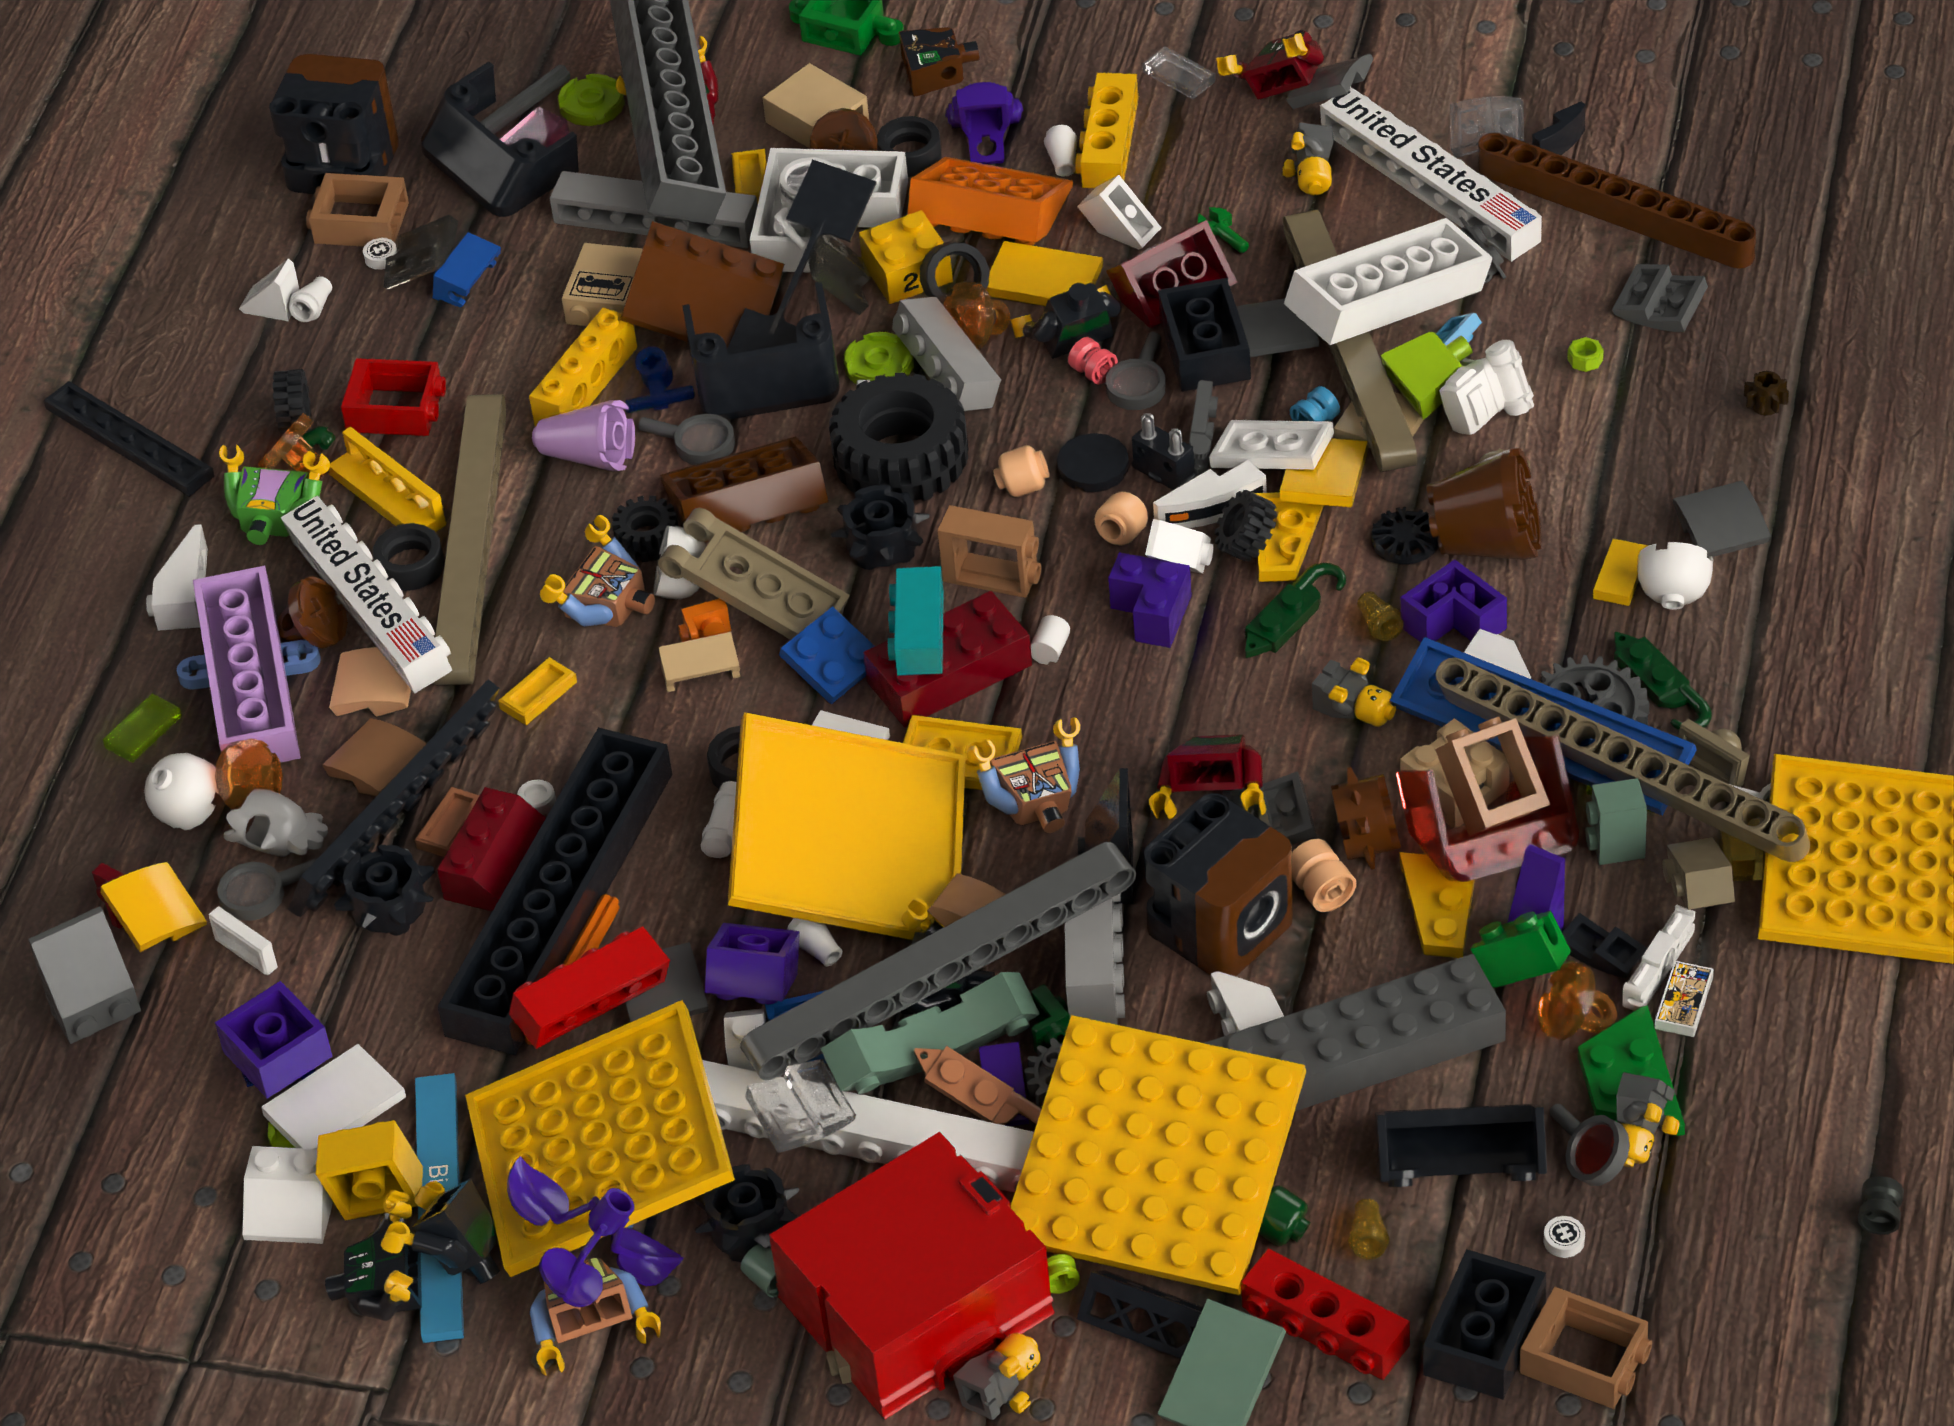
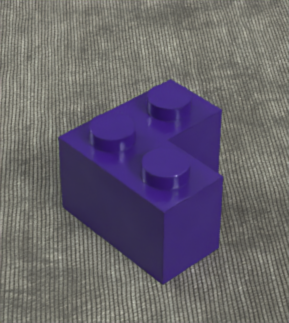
M1119 552L1108 577L1111 609L1133 613L1136 642L1171 648L1192 597L1190 565Z
M1455 559L1400 597L1401 628L1419 642H1422L1424 637L1436 641L1452 629H1456L1470 641H1472L1479 629L1493 634H1500L1507 629V597Z

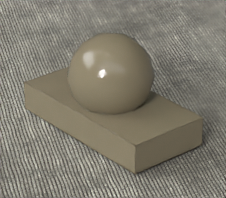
M1690 719L1680 725L1678 737L1694 743L1697 749L1690 764L1727 784L1738 787L1743 786L1750 755L1742 751L1741 741L1736 733L1725 728L1710 732Z

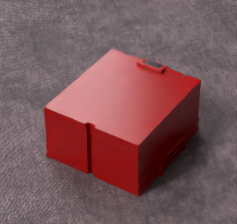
M941 1132L936 1133L769 1234L777 1279L776 1286L779 1293L778 1298L825 1352L834 1351L835 1348L850 1365L852 1383L884 1420L935 1388L939 1391L944 1390V1378L948 1377L953 1381V1375L969 1360L990 1350L994 1351V1347L998 1346L1010 1334H1023L1055 1314L1052 1307L1053 1298L1050 1292L1046 1246L1030 1229L1026 1231L1024 1222L1011 1209L1010 1201L982 1171L977 1172L962 1155L957 1156L955 1147Z

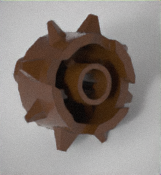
M1347 767V782L1331 786L1337 818L1344 839L1343 843L1348 860L1365 857L1372 870L1375 869V854L1401 848L1384 774L1358 779L1352 767Z

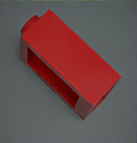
M356 358L341 405L345 428L347 429L351 426L358 433L429 436L432 423L437 422L439 417V399L444 397L446 393V379L440 375L438 362ZM373 390L423 392L419 407L369 405Z

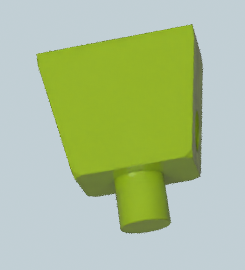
M1428 332L1383 353L1381 360L1388 378L1424 420L1443 403L1439 390L1445 385L1450 376L1462 366L1460 361L1471 355L1473 351L1462 335L1445 345L1435 332Z

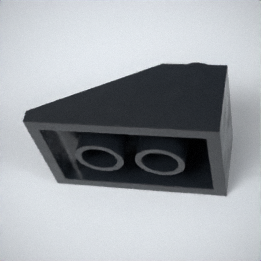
M1120 768L1086 819L1085 837H1078V856L1099 844L1112 842L1133 868L1134 844L1128 768ZM1133 883L1129 888L1121 892V902H1114V904H1133Z

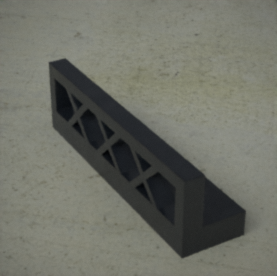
M1101 1270L1091 1272L1076 1319L1182 1358L1188 1343L1180 1347L1171 1344L1164 1328L1179 1322L1185 1324L1191 1337L1204 1307L1109 1271ZM1097 1292L1110 1296L1116 1313L1105 1319L1091 1314ZM1121 1301L1129 1303L1131 1305L1124 1308ZM1137 1308L1147 1310L1154 1327L1142 1333L1134 1330L1127 1313ZM1158 1315H1161L1169 1319L1164 1322H1161ZM1120 1318L1123 1326L1112 1321ZM1157 1332L1160 1339L1154 1338L1149 1335Z

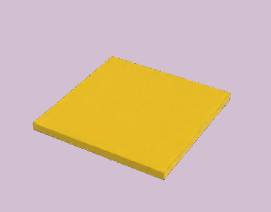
M744 712L740 728L728 906L913 940L915 932H920L921 928L919 926L917 928H908L903 924L902 915L909 910L908 904L913 899L919 898L924 900L930 908L957 873L961 874L966 755ZM929 913V915L927 916V919L930 920V919L933 918V919H935L940 925H942L935 917H933V916Z

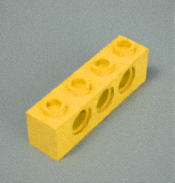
M1097 73L1095 85L1088 88V106L1091 107L1084 110V129L1086 131L1080 132L1079 147L1082 153H1077L1075 160L1076 174H1081L1082 188H1096L1117 175H1120L1125 180L1139 100L1137 74Z
M603 307L529 395L535 427L541 419L590 406L637 349L634 324L621 321L622 313Z

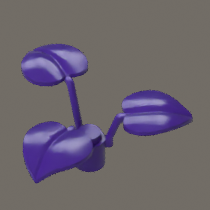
M521 1156L514 1162L507 1179V1193L511 1205L525 1220L537 1226L545 1225L550 1219L555 1224H561L590 1211L589 1226L594 1234L576 1258L566 1249L551 1248L543 1254L539 1263L541 1276L547 1286L558 1297H562L567 1304L575 1307H586L594 1303L601 1295L603 1290L602 1275L597 1269L584 1263L586 1257L601 1236L611 1235L612 1244L610 1249L613 1253L618 1254L616 1261L619 1269L631 1273L637 1283L644 1286L660 1284L682 1262L684 1257L665 1245L636 1230L624 1228L630 1220L629 1216L634 1211V1202L626 1192L617 1188H611L601 1199L594 1196L589 1203L569 1211V1199L564 1190L555 1181L532 1168Z

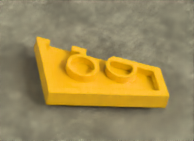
M1280 492L1255 493L1272 501L1276 506L1274 511L1277 512V517L1273 519L1276 522V526L1270 530V533L1273 535L1270 540L1266 539L1265 544L1267 546L1265 549H1259V556L1257 557L1259 582L1295 581L1324 505L1280 501Z
M1399 852V862L1404 873L1408 897L1413 907L1414 920L1423 954L1454 958L1463 957L1477 871V859Z

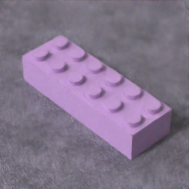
M260 566L193 580L219 745L226 772L231 773L300 759L274 602L266 567Z

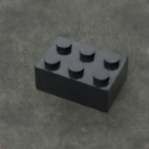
M1227 278L1158 290L1160 323L1182 392L1197 389L1198 381L1200 380L1212 381L1213 386L1251 379L1250 348Z
M1466 1249L1424 1342L1423 1375L1504 1400L1520 1363V1349L1546 1303V1273Z

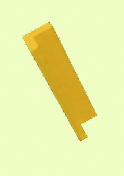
M351 426L342 432L347 452L330 463L328 469L330 476L395 526L415 523L425 525L435 532L446 526L439 493Z

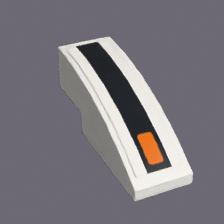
M1249 460L1221 476H1218L1209 469L1154 501V519L1185 528H1195L1216 523L1219 517L1222 518L1224 515L1222 512L1225 506L1229 507V500L1231 497L1236 498L1237 492L1248 490L1253 493H1267L1266 475Z

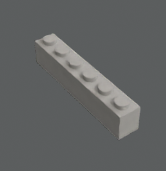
M562 171L550 196L554 223L648 235L651 223L654 221L728 246L748 248L750 245V236L758 206L755 195L726 192L713 225L701 222L695 223L669 216L662 217L648 213L642 181Z

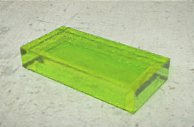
M152 693L103 739L105 748L133 763L182 717L180 708Z

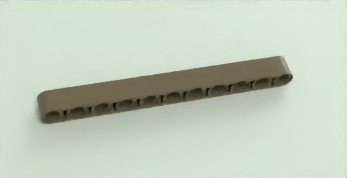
M1318 209L1283 217L1285 237L1298 269L1337 256ZM1369 331L1329 345L1358 417L1363 418V421L1360 423L1379 471L1386 472L1417 465V452L1412 434Z
M504 394L468 395L466 399L435 637L440 635L449 647L451 654L447 656V659L453 671L435 681L434 685L436 686L471 685L474 682L506 424Z
M1448 658L1442 661L1436 670V679L1446 700L1486 720L1500 717L1502 723L1516 718L1524 738L1615 781L1638 778L1644 795L1784 861H1799L1809 852L1810 840L1805 825L1799 817L1465 660ZM1458 677L1463 678V680L1456 685H1449V683L1453 679ZM1487 693H1496V695L1489 700H1481V698ZM1520 708H1529L1523 715H1514ZM1554 723L1562 724L1555 731H1547V728ZM1586 739H1595L1589 746H1579ZM1620 754L1628 755L1622 762H1612ZM1653 770L1662 771L1655 778H1646V775ZM1686 786L1696 787L1689 794L1679 793ZM1719 802H1730L1728 807L1723 810L1713 809ZM1753 818H1764V821L1757 826L1747 825ZM1794 833L1799 835L1792 842L1785 843L1781 841L1788 834Z

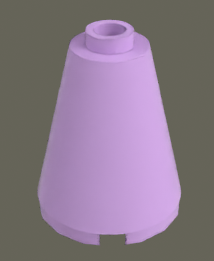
M609 400L541 419L533 429L532 442L542 455L609 471L625 470L627 467L623 465L625 459H632L634 453L635 425L633 419L626 418L623 409H629L627 404L621 400Z

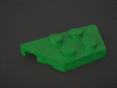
M1648 1005L1640 1007L1578 1046V1060L1595 1116L1605 1115L1618 1122L1616 1095L1623 1072L1660 1079L1674 1089ZM1674 1093L1673 1100L1666 1103L1664 1115L1672 1116L1679 1120L1680 1125L1677 1136L1685 1135V1123L1676 1094Z

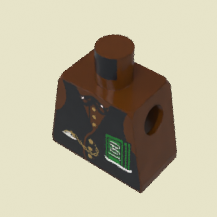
M952 28L899 31L901 58L913 97L961 83L964 79L962 64L980 60L977 42L957 44Z

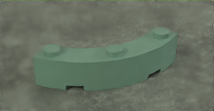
M1001 972L961 994L960 997L963 1002L941 1012L939 1007H932L902 1019L890 1031H885L883 1025L851 1029L820 1048L840 1091L857 1090L858 1094H864L877 1088L879 1085L923 1072L914 1054L915 1048L944 1050L948 1046L960 1055H964L1005 1034L1010 1037L1025 1031L1030 1027L1028 1021L1040 1015L1019 972ZM922 1054L920 1057L922 1059H926L928 1056L926 1054Z

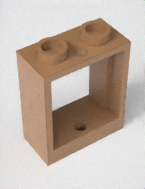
M325 173L321 186L316 188L314 206L308 210L306 216V225L312 231L314 244L364 247L369 241L377 238H388L395 243L409 204L404 178ZM335 202L380 205L376 217L330 214Z
M949 505L937 530L943 582L1026 598L1032 584H1037L1041 575V563H1038L1036 558L1039 538L1034 537L1033 521ZM967 540L1016 549L1018 562L968 553Z
M1500 717L1490 719L1479 724L1480 731L1472 734L1469 733L1468 728L1456 731L1446 736L1448 743L1435 749L1469 836L1532 814L1550 805L1516 718L1503 723ZM1498 737L1522 799L1488 810L1464 748Z
M1554 1287L1520 1349V1374L1614 1409L1621 1395H1629L1635 1381L1636 1373L1634 1370L1638 1363L1645 1364L1651 1352L1652 1340L1648 1339V1321ZM1565 1325L1627 1348L1612 1377L1550 1355Z

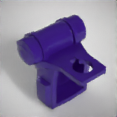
M979 82L956 90V96L952 98V103H948L945 116L952 129L962 128L969 140L971 162L997 164L1004 162L1003 137L1009 124L1020 122L1023 106L1019 98H1013L1012 93L1008 92L1006 86L991 82ZM990 136V141L996 145L995 152L988 156L979 154L977 146L982 142V137Z

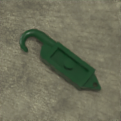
M1318 563L1307 568L1292 585L1288 584L1245 627V638L1247 639L1245 657L1250 658L1268 651L1276 653L1319 609L1321 603L1320 592L1312 584L1323 575H1332L1338 580L1336 590L1341 591L1346 585L1347 577L1345 572L1339 566L1332 563Z
M1614 632L1616 648L1614 660L1618 662V667L1621 670L1629 667L1631 678L1640 677L1641 688H1646L1647 696L1658 707L1671 709L1688 704L1698 715V719L1693 722L1703 728L1707 727L1712 719L1711 708L1690 686V681L1645 636L1638 639L1620 632ZM1676 719L1670 721V724L1677 730L1680 729V725L1683 723Z

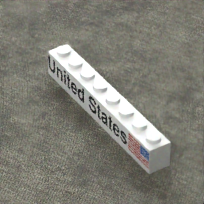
M1350 87L1348 94L1331 98L1320 105L1321 125L1333 127V139L1461 228L1464 225L1459 219L1460 217H1463L1470 227L1477 224L1488 240L1485 244L1488 246L1493 245L1498 253L1512 262L1541 242L1542 216L1536 210L1529 208L1514 198L1511 193L1505 192L1487 177L1471 169L1462 160L1443 150L1437 143H1433L1418 133L1416 129L1409 127L1396 118L1391 112L1372 102L1367 96Z
M317 495L281 517L294 545L319 576L334 588L337 593L336 597L414 693L453 671L447 659L451 651L440 635L434 638L435 632L426 617L418 618L419 612L409 597L402 599L404 595L397 582L393 578L387 580L388 575L378 559L373 562L371 561L373 557L363 541L356 543L358 539L347 522L343 525L341 524L343 523L342 518L332 504L326 506Z

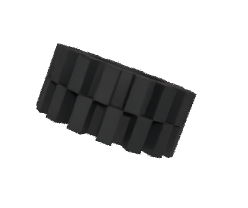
M303 369L275 371L273 375V400L275 402L274 411L276 412V422L278 423L280 434L309 432L311 430V402L305 371Z
M1248 490L1237 492L1236 498L1231 497L1229 500V507L1225 506L1223 508V517H1219L1217 524L1220 525L1219 528L1215 529V535L1218 536L1215 539V544L1218 545L1217 548L1244 562L1252 561V557H1258L1259 549L1264 550L1267 546L1265 544L1266 539L1270 540L1273 535L1270 533V530L1276 526V522L1273 521L1277 517V512L1274 511L1276 509L1275 504Z
M638 496V502L636 503L629 499L626 501V507L620 505L617 508L618 513H614L612 516L614 537L634 561L637 560L638 556L641 557L642 562H648V557L653 556L655 561L659 560L660 547L666 527L678 526L676 511H674L673 505L671 503L667 505V500L663 498L657 502L656 496H649L648 501H644V496ZM645 526H655V527H656V528H654V529H652V530L644 531V532L635 531V530H637V529H639V528H641V527H645Z

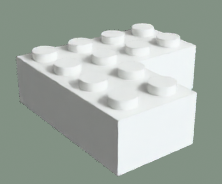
M770 148L750 236L751 253L784 263L782 272H795L804 251H801L786 234L778 235L773 230L774 215L782 208L790 209L793 204L784 198L780 187V174L784 167L792 161L807 157H817L829 161L836 168L877 181L858 224V227H875L902 217L908 187L905 152ZM807 171L792 177L788 182V186L798 191ZM795 224L793 228L808 245L812 231L807 227ZM823 235L818 238L803 272L822 273L830 235Z

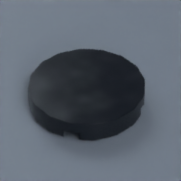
M1090 433L1079 435L1069 440L1060 449L1057 457V467L1060 478L1067 486L1075 489V486L1081 487L1084 492L1094 493L1106 491L1118 485L1124 479L1123 475L1129 469V457L1126 447L1118 439L1107 434Z

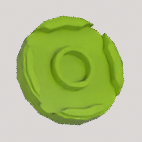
M589 74L586 75V79L579 81L577 78H574L560 90L558 95L560 113L567 121L576 125L594 126L604 124L613 120L621 113L625 105L624 95L620 94L616 89L617 80L607 75Z
M872 332L863 335V340L857 343L854 340L844 352L845 372L855 384H857V380L874 381L876 376L884 374L886 377L895 376V373H905L906 376H909L914 368L913 355L900 338L893 333Z

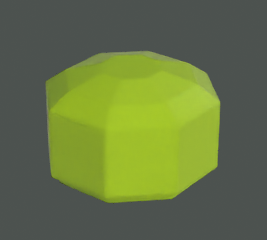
M1584 337L1573 340L1568 348V361L1573 369L1587 372L1598 369L1603 361L1604 349L1599 341Z

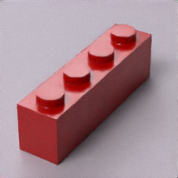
M644 926L631 933L629 931L622 932L611 943L600 949H589L578 960L569 965H559L534 983L528 981L519 986L513 993L509 1015L534 1048L537 1049L665 982L670 959Z

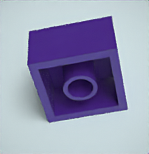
M723 923L707 947L705 993L716 994V997L725 1000H734L739 997L755 998V1001L761 1004H774L778 1001H783L798 973L800 931Z
M281 981L215 1022L223 1053L267 1099L333 1057L325 1026Z

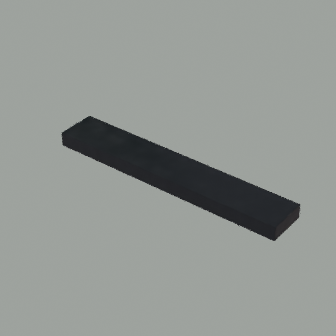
M70 381L44 400L48 411L189 497L215 477L211 466Z

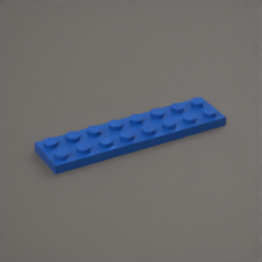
M1426 637L1420 643L1390 699L1391 705L1396 706V709L1441 727L1455 718L1474 733L1480 731L1478 725L1488 720L1446 700L1436 679V670L1442 661L1448 658H1459L1687 765L1690 764L1697 751L1694 743ZM1455 678L1449 683V685H1456L1463 680V678ZM1487 693L1481 698V700H1489L1496 695V693ZM1520 708L1514 715H1523L1529 708ZM1554 723L1547 728V731H1555L1562 724ZM1498 737L1486 740L1496 749L1503 751ZM1524 738L1535 765L1590 787L1596 784L1616 782ZM1586 739L1579 746H1589L1595 739ZM1620 754L1612 762H1622L1628 755ZM1653 770L1646 775V778H1655L1662 771ZM1644 795L1647 810L1663 816L1668 805Z

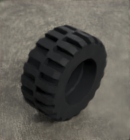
M895 373V376L886 377L885 374L876 376L874 381L868 382L865 380L859 383L855 391L850 389L841 398L842 402L839 401L832 411V417L829 421V432L834 468L840 481L847 485V488L853 493L873 485H889L893 492L900 494L904 492L909 493L912 501L919 499L926 501L931 499L934 493L939 492L941 494L950 487V481L954 483L962 474V470L967 464L969 448L964 408L962 403L957 400V396L949 388H944L942 383L933 378L928 381L924 375L914 374L912 377L906 376L905 373ZM899 434L919 436L905 443L888 444L879 442L886 437Z

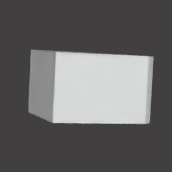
M287 259L253 285L239 310L245 314L289 321L292 316L289 310L290 297L293 293L300 290L294 263Z

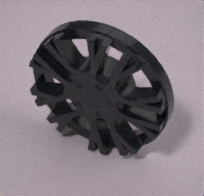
M1398 507L1396 512L1391 513L1388 510L1386 514L1382 513L1381 519L1376 524L1373 523L1371 533L1372 547L1381 558L1392 563L1414 564L1424 561L1436 552L1439 544L1438 537L1433 538L1431 533H1424L1430 530L1429 513L1423 512L1422 509L1419 512L1406 511V507H1403V509ZM1391 543L1392 545L1386 550L1381 547V545ZM1416 548L1422 551L1415 555L1411 554V551ZM1398 550L1402 551L1401 555H1396Z

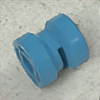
M1322 386L1315 387L1308 393L1306 400H1299L1290 408L1292 421H1331L1340 413L1338 400L1330 390Z

